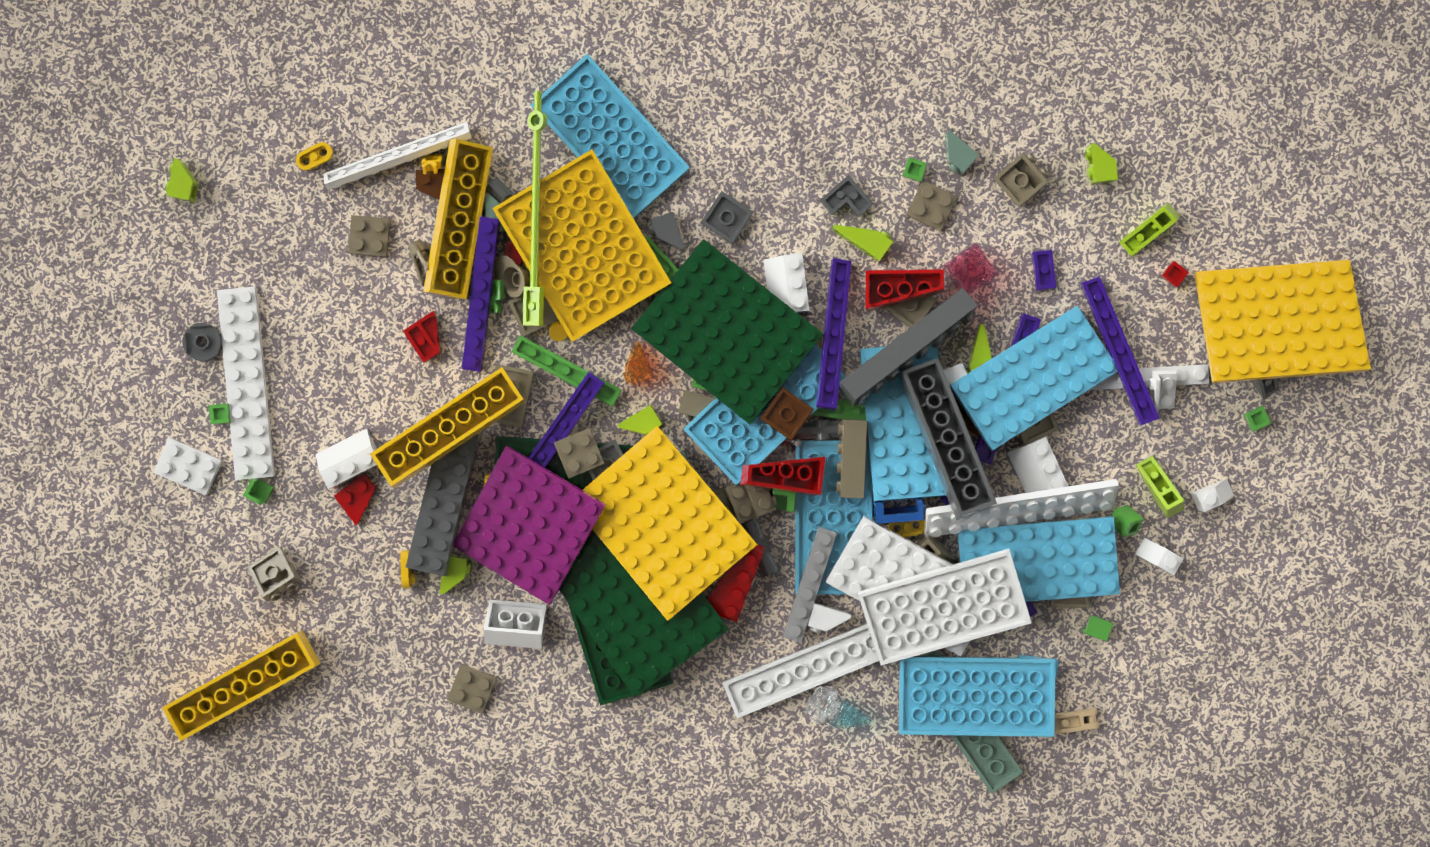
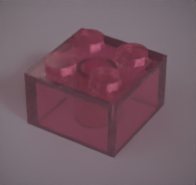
M974 243L942 266V269H944V272L956 289L959 291L964 288L968 294L998 275L977 243Z

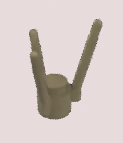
M417 240L411 243L408 248L420 284L424 285L417 260L420 259L425 270H429L424 257L427 255V252L430 254L431 248L428 243L424 244L422 240Z

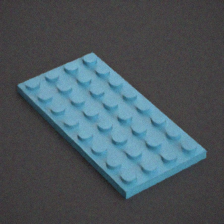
M588 54L542 94V112L547 115L549 127L577 158L593 149L633 219L690 169L686 162Z
M1076 306L949 386L989 449L993 451L1118 372L1112 357L1079 307Z
M817 345L814 346L782 386L814 409L813 412L818 409L816 402L822 350ZM840 372V381H842L846 376ZM778 392L751 425L715 398L683 429L735 485L741 481L742 467L744 465L759 464L786 439L785 436L760 419Z
M885 347L860 349L861 365ZM931 347L924 358L921 360L917 358L913 362L912 367L937 359V348ZM900 371L898 377L893 382L888 383L887 381L882 386L883 389L875 395L871 393L865 402L874 502L947 496L900 381Z
M801 440V445L795 446V460L826 456L821 495L796 493L795 594L797 593L818 526L837 532L817 594H846L826 583V579L863 516L872 520V478L868 441H866L864 498H841L839 493H836V481H839V473H836V464L840 462V454H837V443L841 441Z
M1113 516L1002 525L994 528L983 527L977 531L967 529L958 533L960 563L1002 550H1010L1025 602L1120 594Z
M913 656L902 659L899 662V734L1054 737L1055 659Z

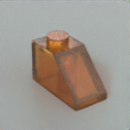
M639 341L634 343L624 366L626 372H623L626 383L630 382L632 386L653 378Z

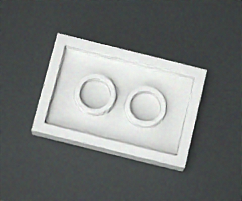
M168 438L153 473L201 494L208 495L223 460L173 438Z

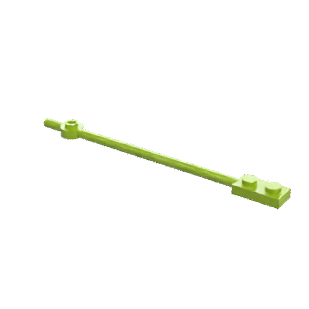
M534 91V111L529 114L527 119L529 128L534 131L530 287H524L523 325L543 326L544 287H538L541 131L546 128L548 118L542 112V91Z

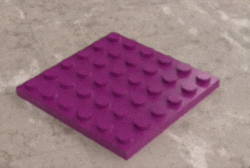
M506 446L458 533L454 547L550 605L606 504L510 446Z

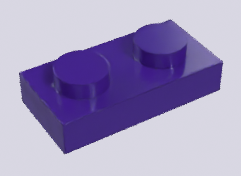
M1052 250L1032 252L1036 291L1056 288Z

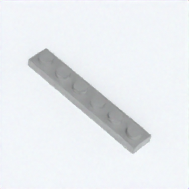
M818 526L783 637L802 642L837 532Z

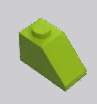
M649 405L619 423L618 427L648 434L656 426L660 428L663 424L653 407Z
M452 555L447 577H441L439 594L447 593L464 580L468 574H471L472 563H470V558Z

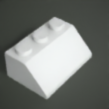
M802 253L763 260L767 289L795 312H809Z
M368 429L316 454L319 472L328 489L335 488L377 467V464L370 455L377 447Z
M1046 437L1007 452L1025 493L1069 487Z
M490 600L483 629L484 644L542 649L547 604Z

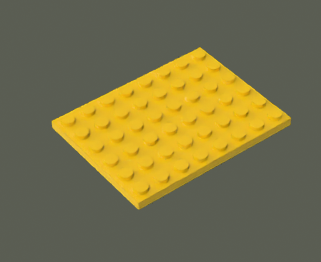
M593 149L540 180L538 286L544 287L545 298L572 342L671 284V281ZM532 185L492 208L529 271L531 263Z
M1350 260L1198 271L1195 273L1212 383L1365 372L1371 369Z
M656 426L583 489L586 493L606 504L593 531L667 621L758 545L659 426Z

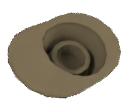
M499 256L495 260L494 275L497 280L504 281V289L511 297H519L523 293L524 287H530V275L525 268L518 266L508 256Z

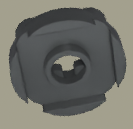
M207 323L193 324L183 335V349L190 357L197 361H209L220 354L222 349L221 333L216 327ZM203 336L204 339L207 340V344H205V347H202L201 344H198V341H200L201 337Z

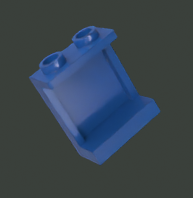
M872 497L873 517L877 524L924 520L923 514H926V503L921 498L914 499L913 506L884 508L882 501L874 502Z

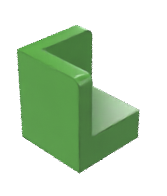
M254 478L250 481L243 496L259 505L266 504L275 487L259 478Z
M772 490V495H774L777 501L775 509L794 512L796 493Z
M1128 505L1115 508L1112 514L1115 530L1123 537L1137 534L1144 520Z
M1091 615L1086 629L1082 628L1081 632L1107 641L1113 623Z

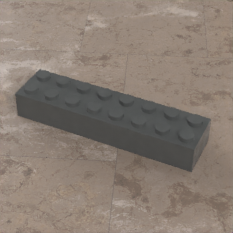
M964 288L960 289L840 381L839 392L852 408L856 405L860 407L868 400L867 398L871 393L875 395L883 389L882 386L887 381L888 383L893 382L901 370L911 368L917 358L919 360L924 358L931 347L937 348L943 343V339L947 335L949 337L954 335L962 323L964 326L968 324L976 314L975 310L978 305Z
M937 358L901 371L900 381L956 520L994 507L997 504L939 359Z
M483 431L431 464L406 568L447 577L454 550V542L458 534Z

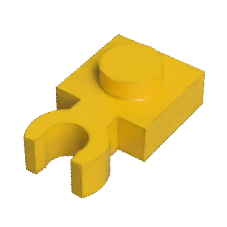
M443 154L423 156L421 161L423 174H427L429 171H434V174H437L438 169L442 168L444 162Z

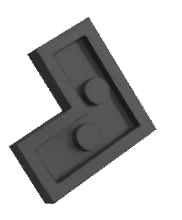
M849 175L819 200L831 215L847 203L858 217L874 204Z

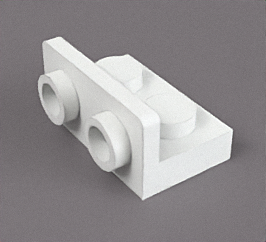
M1175 370L1152 371V378H1149L1150 396L1157 413L1158 409L1174 408L1177 372Z

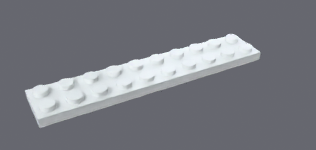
M257 287L217 290L227 400L231 418L230 431L235 480L274 477L275 470Z
M1114 479L995 498L997 504L994 507L956 520L951 505L926 508L925 537H939L947 534H958L967 529L977 531L983 527L994 528L1002 525L1030 523L1043 519L1050 520L1062 516L1069 517L1075 514H1088L1101 510L1107 511L1114 507L1119 485L1117 480Z
M866 623L722 683L736 718H740L879 661L868 624Z

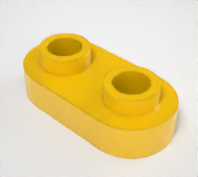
M325 142L317 143L300 152L296 156V164L304 171H311L330 161L334 154L333 149ZM323 150L327 151V154L325 156L321 155V152ZM309 158L310 163L305 165L304 160Z
M925 520L918 521V528H913L912 526L915 521L889 523L888 529L895 532L894 526L899 525L901 529L895 533L900 536L919 535L924 532Z
M402 550L400 556L401 585L403 589L412 588L416 581L415 573H412V569L406 568L410 550Z

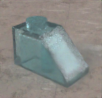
M838 696L826 713L827 722L835 728L839 726L845 729L871 723L870 717L840 696Z

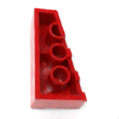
M944 269L866 270V312L944 292Z
M826 456L744 465L742 467L740 485L807 495H821Z
M758 544L726 571L713 586L708 596H706L720 617L734 622L738 621L761 560L764 546Z

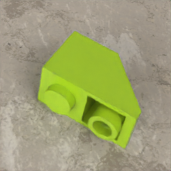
M1095 143L1087 146V149H1085V159L1089 161L1087 178L1091 180V185L1117 181L1116 160Z
M174 158L169 169L171 175L170 180L166 184V196L195 203L199 184L185 162Z

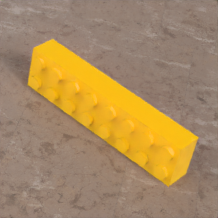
M460 139L450 140L428 262L429 270L426 273L423 292L456 299H467L478 236L479 219L482 214L493 147Z
M501 367L370 453L390 486L396 488L526 402L505 370Z
M301 630L165 705L162 709L179 740L182 741L321 664L305 633Z

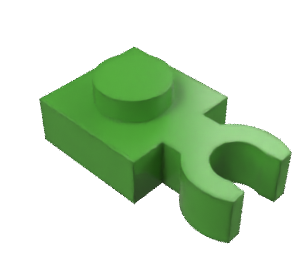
M493 280L489 313H493V307L495 308V313H501L502 306L500 300H504V281Z

